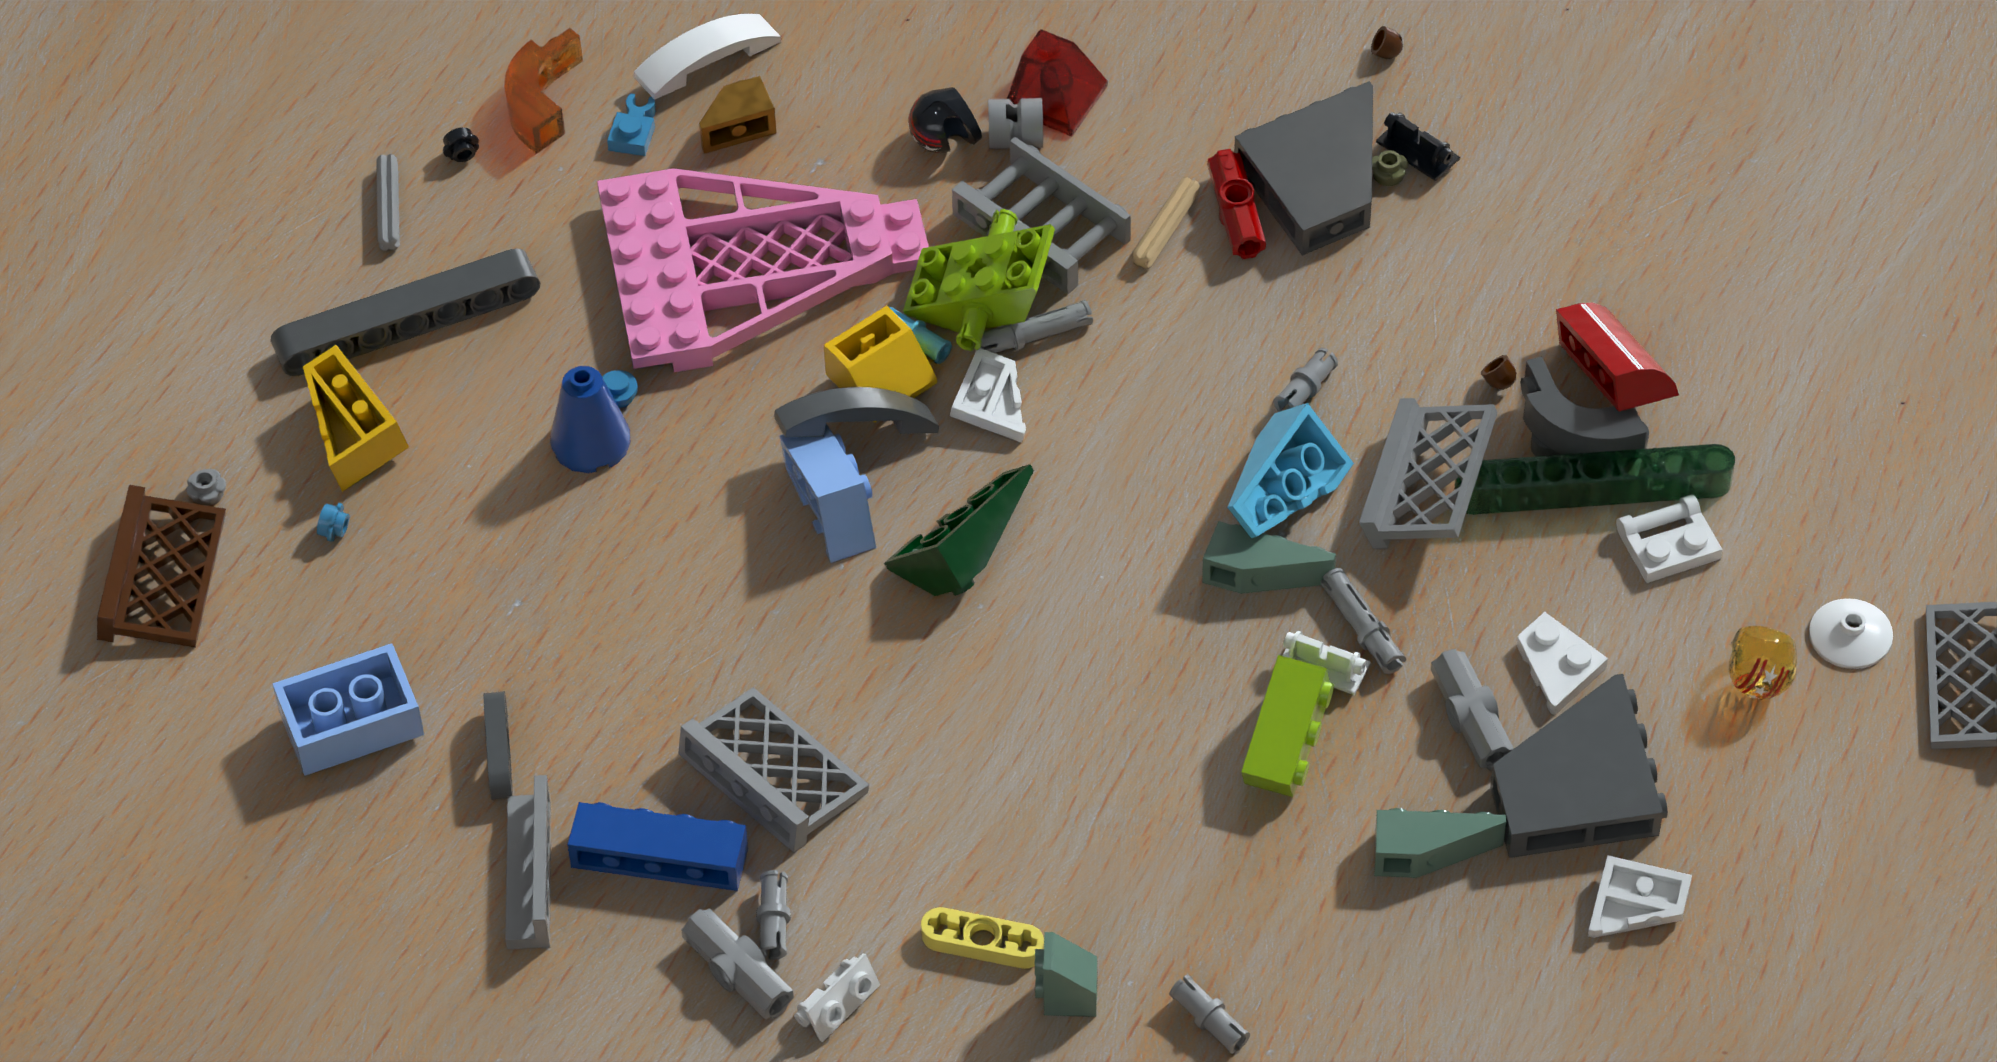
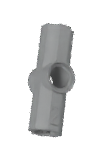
M1456 649L1442 652L1437 659L1431 662V672L1446 699V712L1451 726L1456 733H1463L1479 767L1487 768L1490 771L1496 761L1514 749L1499 721L1496 699L1487 685H1481L1465 652H1459Z
M710 908L707 910L699 909L688 918L686 925L681 929L682 938L708 962L713 976L724 989L729 992L736 990L764 1019L772 1017L775 1019L786 1011L787 1006L794 998L793 990L767 965L763 953L753 940L745 935L739 938Z

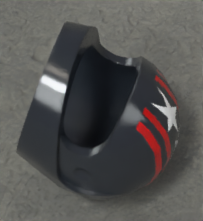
M954 87L936 89L924 93L914 102L910 109L908 118L910 133L917 144L927 151L934 153L950 152L948 138L954 135L962 137L973 145L982 139V133L974 115Z

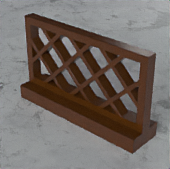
M129 485L97 615V640L114 642L115 635L196 648L226 516L225 508L145 496V487ZM151 510L169 513L174 521L158 529L150 520ZM198 518L215 521L212 529L200 535L195 532L189 523ZM181 528L191 540L174 548L165 536ZM157 541L167 553L150 562L142 552V549ZM198 548L206 557V560L191 568L181 556ZM174 561L183 573L166 581L157 569ZM203 573L202 579H200L198 575ZM150 574L159 586L142 594L134 585V582ZM190 580L199 592L183 601L174 589ZM167 594L176 606L159 615L149 602ZM140 607L151 618V620L141 625L125 622L127 614ZM195 607L194 613L190 610ZM183 614L191 623L190 632L172 630L166 622Z

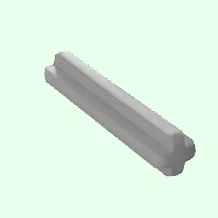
M393 154L387 156L380 155L376 159L379 248L383 251L389 249L396 250L400 246L397 157Z

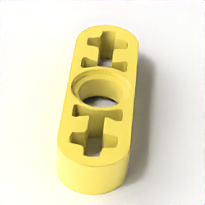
M944 907L929 910L921 920L922 940L929 949L937 952L1028 969L1035 966V949H1044L1042 932L1029 924ZM940 924L947 925V929L943 930L942 935L934 933V930H937ZM961 927H963V940L958 939ZM981 930L989 931L995 937L990 944L983 946L973 943L970 938L975 932ZM1002 936H1007L1008 941H1005V948L1003 949ZM1023 941L1031 942V946H1028L1026 952L1018 950V947L1022 946Z

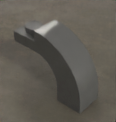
M1542 356L1526 361L1525 377L1521 378L1520 381L1522 394L1525 398L1523 420L1540 442L1565 457L1588 463L1610 464L1643 457L1647 431L1635 408L1618 412L1614 406L1592 409L1576 405L1559 392Z

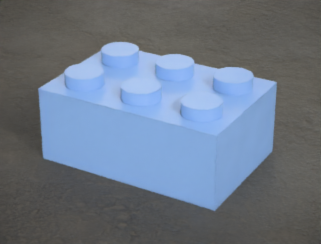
M392 643L273 683L279 713L304 776L424 735L419 706Z

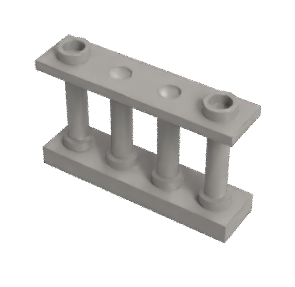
M1014 137L1010 140V166L981 190L972 188L964 181H961L952 189L953 215L984 237L988 236L993 213L995 210L1000 212L1003 209L992 200L1022 175L1026 176L1038 186L1009 209L1018 217L1014 231L1030 228L1021 220L1051 194L1066 204L1062 210L1044 224H1051L1055 228L1053 237L1080 214L1095 224L1091 230L1067 250L1061 249L1051 242L1042 277L1066 294H1069L1078 286V260L1110 234L1125 245L1131 241V215L1122 206L1113 204L1041 155L1037 148L1027 145L1017 137Z

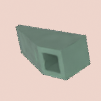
M1218 521L1203 557L1202 583L1240 594L1320 586L1321 580H1324L1323 576L1330 570L1335 569L1336 554L1328 552L1321 547H1310L1292 542L1278 535L1271 536L1262 533L1257 537L1251 538L1241 525H1231Z
M1402 808L1377 810L1374 876L1418 878L1501 847L1504 844L1506 815H1493L1489 812H1477L1474 814L1450 813L1445 810H1435L1432 812L1407 811Z

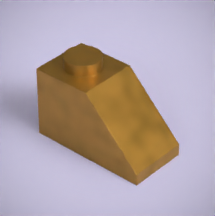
M760 76L723 86L699 122L701 148L704 154L777 133L775 108Z

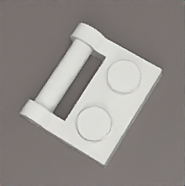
M1693 494L1680 498L1677 504L1634 518L1631 515H1627L1616 520L1620 538L1646 583L1720 560L1722 557L1723 549L1702 515L1699 502ZM1683 518L1687 522V525L1641 539L1638 534Z

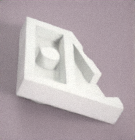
M982 348L976 350L952 405L950 416L1022 443L1026 426L1022 422L1020 410L1022 401L1020 389L1016 384L1018 376L1015 361Z
M1546 612L1542 613L1517 636L1516 646L1523 660L1530 665V674L1536 686L1540 685L1547 699V708L1554 716L1607 668V657Z
M1607 855L1588 930V937L1596 938L1682 921L1692 875Z

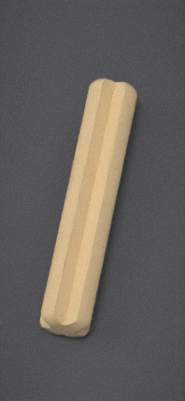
M1188 177L1180 180L1133 251L1132 261L1136 266H1141L1144 269L1152 266L1197 198L1200 185L1196 180H1191Z

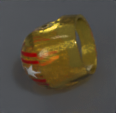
M1746 626L1736 632L1730 644L1732 653L1729 660V674L1736 689L1750 698L1759 700L1774 698L1784 693L1792 685L1797 674V652L1794 639L1779 630L1763 626Z

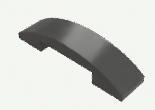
M871 387L837 388L813 393L779 407L774 413V418L785 438L824 436L826 422L893 421L900 434L938 433L939 425L927 405L896 391Z

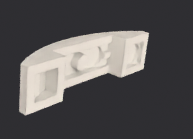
M738 14L719 18L695 27L661 47L634 71V78L655 100L686 86L687 74L742 49L750 57L780 43L781 36L760 14Z

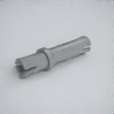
M1082 300L1076 304L1027 318L1025 322L1004 325L984 331L981 348L992 353L1010 348L1017 351L1023 349L1026 343L1085 325H1092L1093 317L1087 316L1092 314L1091 308L1086 300Z
M1335 568L1327 572L1323 576L1324 580L1320 582L1321 586L1330 595L1335 605L1355 630L1360 646L1373 655L1383 673L1392 674L1398 671L1404 665L1402 662H1406V657L1391 639L1388 626L1375 617L1343 569Z

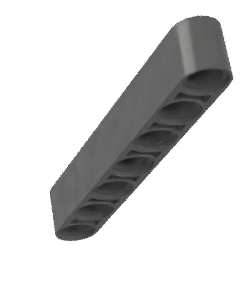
M510 249L285 324L273 332L270 341L285 374L289 376L304 375V365L335 345L339 347L347 359H351L524 301L538 292L541 283L526 252L522 249Z

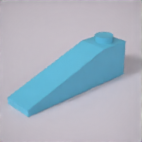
M1308 403L1274 413L1254 442L1227 508L1251 538L1257 537L1287 519V516L1312 504V501L1335 490L1354 463Z

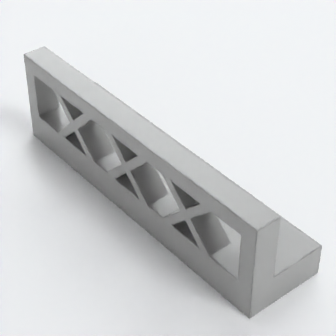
M547 775L534 776V795L508 796L505 935L507 949L550 947L551 797Z

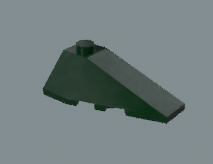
M1028 464L1000 474L967 498L969 505H965L951 514H945L937 520L939 528L931 531L924 537L922 534H918L884 562L887 569L933 596L949 592L956 596L969 590L975 584L973 578L986 567L1034 472L1032 466Z

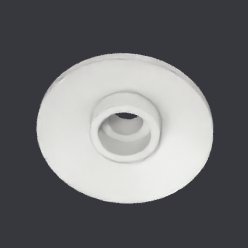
M1838 599L1823 605L1816 611L1810 622L1809 638L1814 650L1827 662L1846 669H1863L1873 666L1885 658L1892 646L1893 630L1885 614L1874 605L1857 599Z

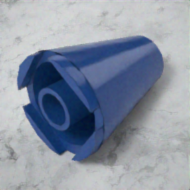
M578 366L569 370L563 377L550 434V444L559 463L572 471L594 473L597 472V467L609 464L610 468L618 464L627 454L631 442L630 429L600 372L589 366Z

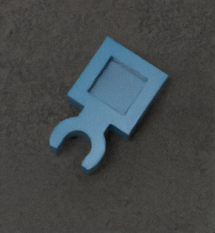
M629 94L626 99L627 114L617 112L607 139L608 151L646 156L655 130L653 118L656 113L655 100L650 96L648 103L645 106L639 107L636 106L635 94Z

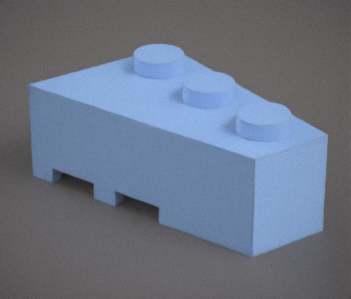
M826 424L824 436L785 438L784 434L780 435L786 470L803 506L809 504L818 518L812 521V524L817 534L824 533L826 554L830 563L875 549L876 543L867 499L873 496L867 476L865 474L859 475L854 456L852 454L846 455L845 446L840 434L833 435Z

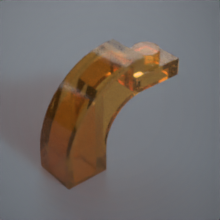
M571 28L557 37L551 38L543 47L530 40L515 54L506 71L504 88L511 126L518 138L535 154L565 134L562 108L547 97L544 92L551 83L583 62L580 35Z

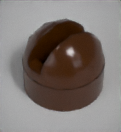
M1386 26L1380 27L1373 38L1371 53L1384 59L1397 57L1403 48L1401 35Z
M1502 355L1492 360L1481 371L1485 381L1496 389H1507L1516 381V369L1507 355Z

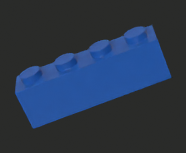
M601 802L594 804L578 803L567 844L571 868L738 891L748 852L746 825L737 824L730 820L712 821L697 819L687 814L669 815L654 813L645 808L635 810L618 808Z

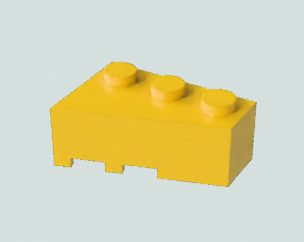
M337 345L303 366L312 404L318 418L320 434L326 448L328 464L342 492L409 448L397 421Z

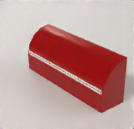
M1591 302L1578 303L1556 309L1559 344L1618 412L1679 396L1676 383L1605 306Z

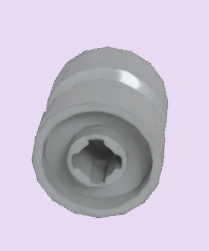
M1021 98L1018 104H1013L1010 99H988L989 149L1010 148V140L1014 137H1017L1027 145L1043 148L1042 98Z

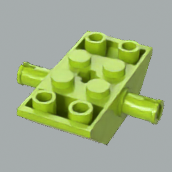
M1001 209L1000 212L995 210L993 213L988 236L922 248L903 312L909 317L958 332L956 343L959 347L968 351H973L974 348L979 350L985 329L1025 322L1038 291L1055 228L1049 224L1014 231L1018 217L1012 211Z

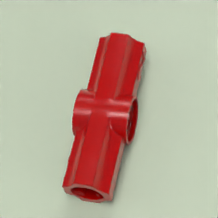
M1231 149L1219 150L1213 157L1208 158L1207 161L1219 205V220L1225 226L1233 255L1240 256L1242 260L1255 258L1258 253L1266 249V240L1254 203V188L1248 182L1240 153H1235Z

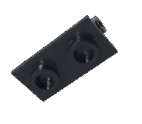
M1391 112L1384 121V125L1388 127V130L1376 139V143L1387 150L1403 155L1407 159L1408 164L1434 181L1439 179L1460 160V156L1450 149V144L1441 142L1426 131L1421 132L1419 127L1407 120L1402 113L1395 114Z

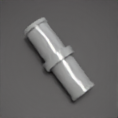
M1319 348L1304 367L1297 368L1290 377L1291 382L1274 398L1273 403L1278 412L1282 411L1287 404L1289 405L1287 409L1302 405L1308 397H1314L1320 391L1321 382L1338 366L1337 357L1332 352L1323 361L1322 358L1327 354L1328 349Z
M770 870L761 874V906L756 910V919L760 923L759 949L765 958L767 957V950L770 949V960L781 959L786 956V924L791 920V911L787 907L788 875L781 872L780 880L777 881V870Z
M1185 975L1183 980L1180 978L1171 988L1169 995L1195 1017L1194 1023L1201 1030L1207 1029L1231 1054H1234L1237 1049L1240 1050L1246 1044L1250 1033L1242 1028L1224 1010L1225 1004L1218 998L1212 999L1193 981L1190 975Z

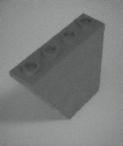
M1370 81L1356 87L1347 88L1343 92L1322 101H1315L1305 108L1290 114L1281 115L1271 122L1256 128L1247 129L1235 136L1234 152L1241 155L1248 182L1252 184L1256 193L1302 256L1370 228L1373 143V85Z
M1623 674L1612 676L1493 764L1490 788L1497 815H1506L1504 842L1509 858L1659 836L1662 819L1667 818L1668 815L1666 798L1664 793H1657L1655 783H1657L1656 764L1653 758H1647L1645 748H1647L1646 729L1643 723L1637 724L1635 717L1638 711L1636 694L1633 689H1627Z

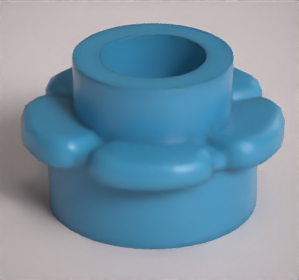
M326 503L320 513L317 523V535L327 537V541L333 542L336 536L343 537L348 528L350 516L343 512L344 506L342 503H338L337 506Z

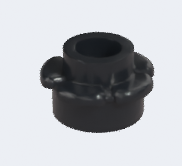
M460 127L453 129L443 138V154L456 162H466L472 159L479 149V139L476 135H473L469 128Z

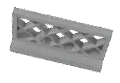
M1401 398L1399 400L1359 521L1373 549H1388L1391 539L1459 537L1498 413L1494 404L1419 407L1415 398ZM1472 419H1482L1478 426L1467 433L1460 428ZM1445 420L1447 422L1431 434H1427L1426 429L1429 421ZM1453 432H1456L1460 438L1442 450L1437 443ZM1469 446L1472 451L1467 458L1458 464H1455L1450 459ZM1432 448L1437 453L1421 465H1417V457L1428 449ZM1446 463L1450 467L1448 471L1433 481L1427 476L1428 473ZM1459 477L1462 480L1461 486L1446 496L1441 489ZM1422 479L1427 484L1408 497L1406 495L1407 488L1418 480ZM1433 494H1436L1440 501L1421 512L1417 505ZM1447 509L1452 512L1449 524H1432L1430 522ZM1410 510L1416 515L1415 518L1406 524L1396 525L1397 519Z
M1997 602L1926 605L1931 749L1997 747V732L1989 733L1981 727L1993 715L1997 716V699L1993 702L1979 692L1992 680L1997 683V664L1991 667L1978 658L1990 646L1997 650V628L1989 633L1977 624L1984 616H1997ZM1954 618L1961 624L1947 635L1935 626V619ZM1968 630L1983 639L1971 651L1957 642ZM1936 639H1938V640L1940 641V643L1937 644V645H1936ZM1948 648L1962 657L1950 669L1936 660ZM1970 664L1984 673L1973 685H1970L1958 676ZM1937 672H1938L1940 675H1942L1938 680H1937ZM1949 682L1964 692L1951 704L1938 695V692ZM1972 698L1986 708L1974 720L1959 710ZM1938 707L1943 710L1940 714L1938 713ZM1951 716L1965 726L1958 734L1939 735V727Z
M754 687L702 722L698 723L692 718L680 728L678 754L793 853L806 845L807 835L856 802L869 791V784ZM754 705L764 714V720L740 718V712ZM716 728L734 729V740L717 739L710 732ZM739 730L764 731L763 742L739 740ZM769 732L787 733L793 738V744L768 742ZM738 752L763 754V763L747 764L738 757ZM768 754L793 756L792 766L768 765ZM798 756L815 757L822 763V768L797 767ZM767 777L792 778L791 789L775 788L767 781ZM797 779L822 780L821 791L797 790ZM827 780L843 781L851 788L845 793L828 792ZM796 801L821 803V809L809 817L796 806Z

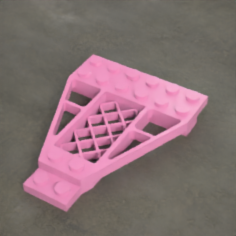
M674 168L597 181L633 369L672 363L674 372L713 366L712 358L851 287L876 283L895 273L916 270L922 248L929 247L917 199L880 205L878 195ZM689 188L734 194L737 211L692 220L686 219L683 215L678 189ZM742 196L796 203L750 210L744 206ZM822 227L835 233L828 242L816 236ZM784 233L797 239L790 248L777 242ZM844 239L846 240L848 252L838 247ZM745 240L758 245L751 254L739 249ZM806 245L819 251L813 259L800 254ZM707 246L719 251L713 260L700 255ZM768 251L781 257L773 266L761 260ZM829 256L840 261L839 263L822 265ZM730 257L742 263L735 272L723 267V264ZM790 263L803 268L784 272ZM694 265L703 269L698 277H696ZM752 269L764 274L745 278ZM714 275L724 280V282L706 284ZM793 297L772 309H767L765 301ZM758 302L760 315L717 337L709 336L704 311Z

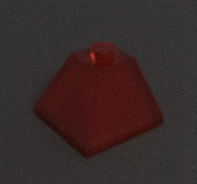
M1040 29L1021 56L1007 99H1010L1013 104H1018L1021 98H1042L1043 125L1072 137L1107 88L1108 80L1073 41Z

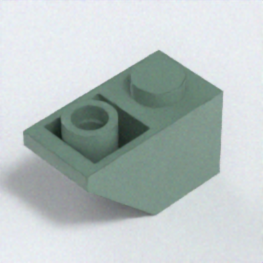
M1044 932V949H1035V998H1044V1015L1096 1017L1097 956L1054 932Z

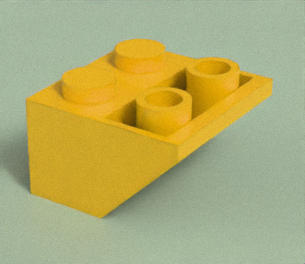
M887 305L824 344L826 375L839 388H880L896 391L915 398L937 384V377L912 329Z

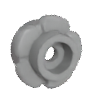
M199 470L188 478L187 484L189 486H187L186 492L196 504L212 506L222 499L226 489V481L217 470Z

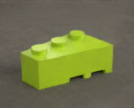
M1278 655L1241 771L1244 784L1290 797L1294 796L1297 785H1304L1309 770L1307 758L1311 747L1317 745L1322 727L1321 721L1331 701L1334 684L1329 681L1326 667Z

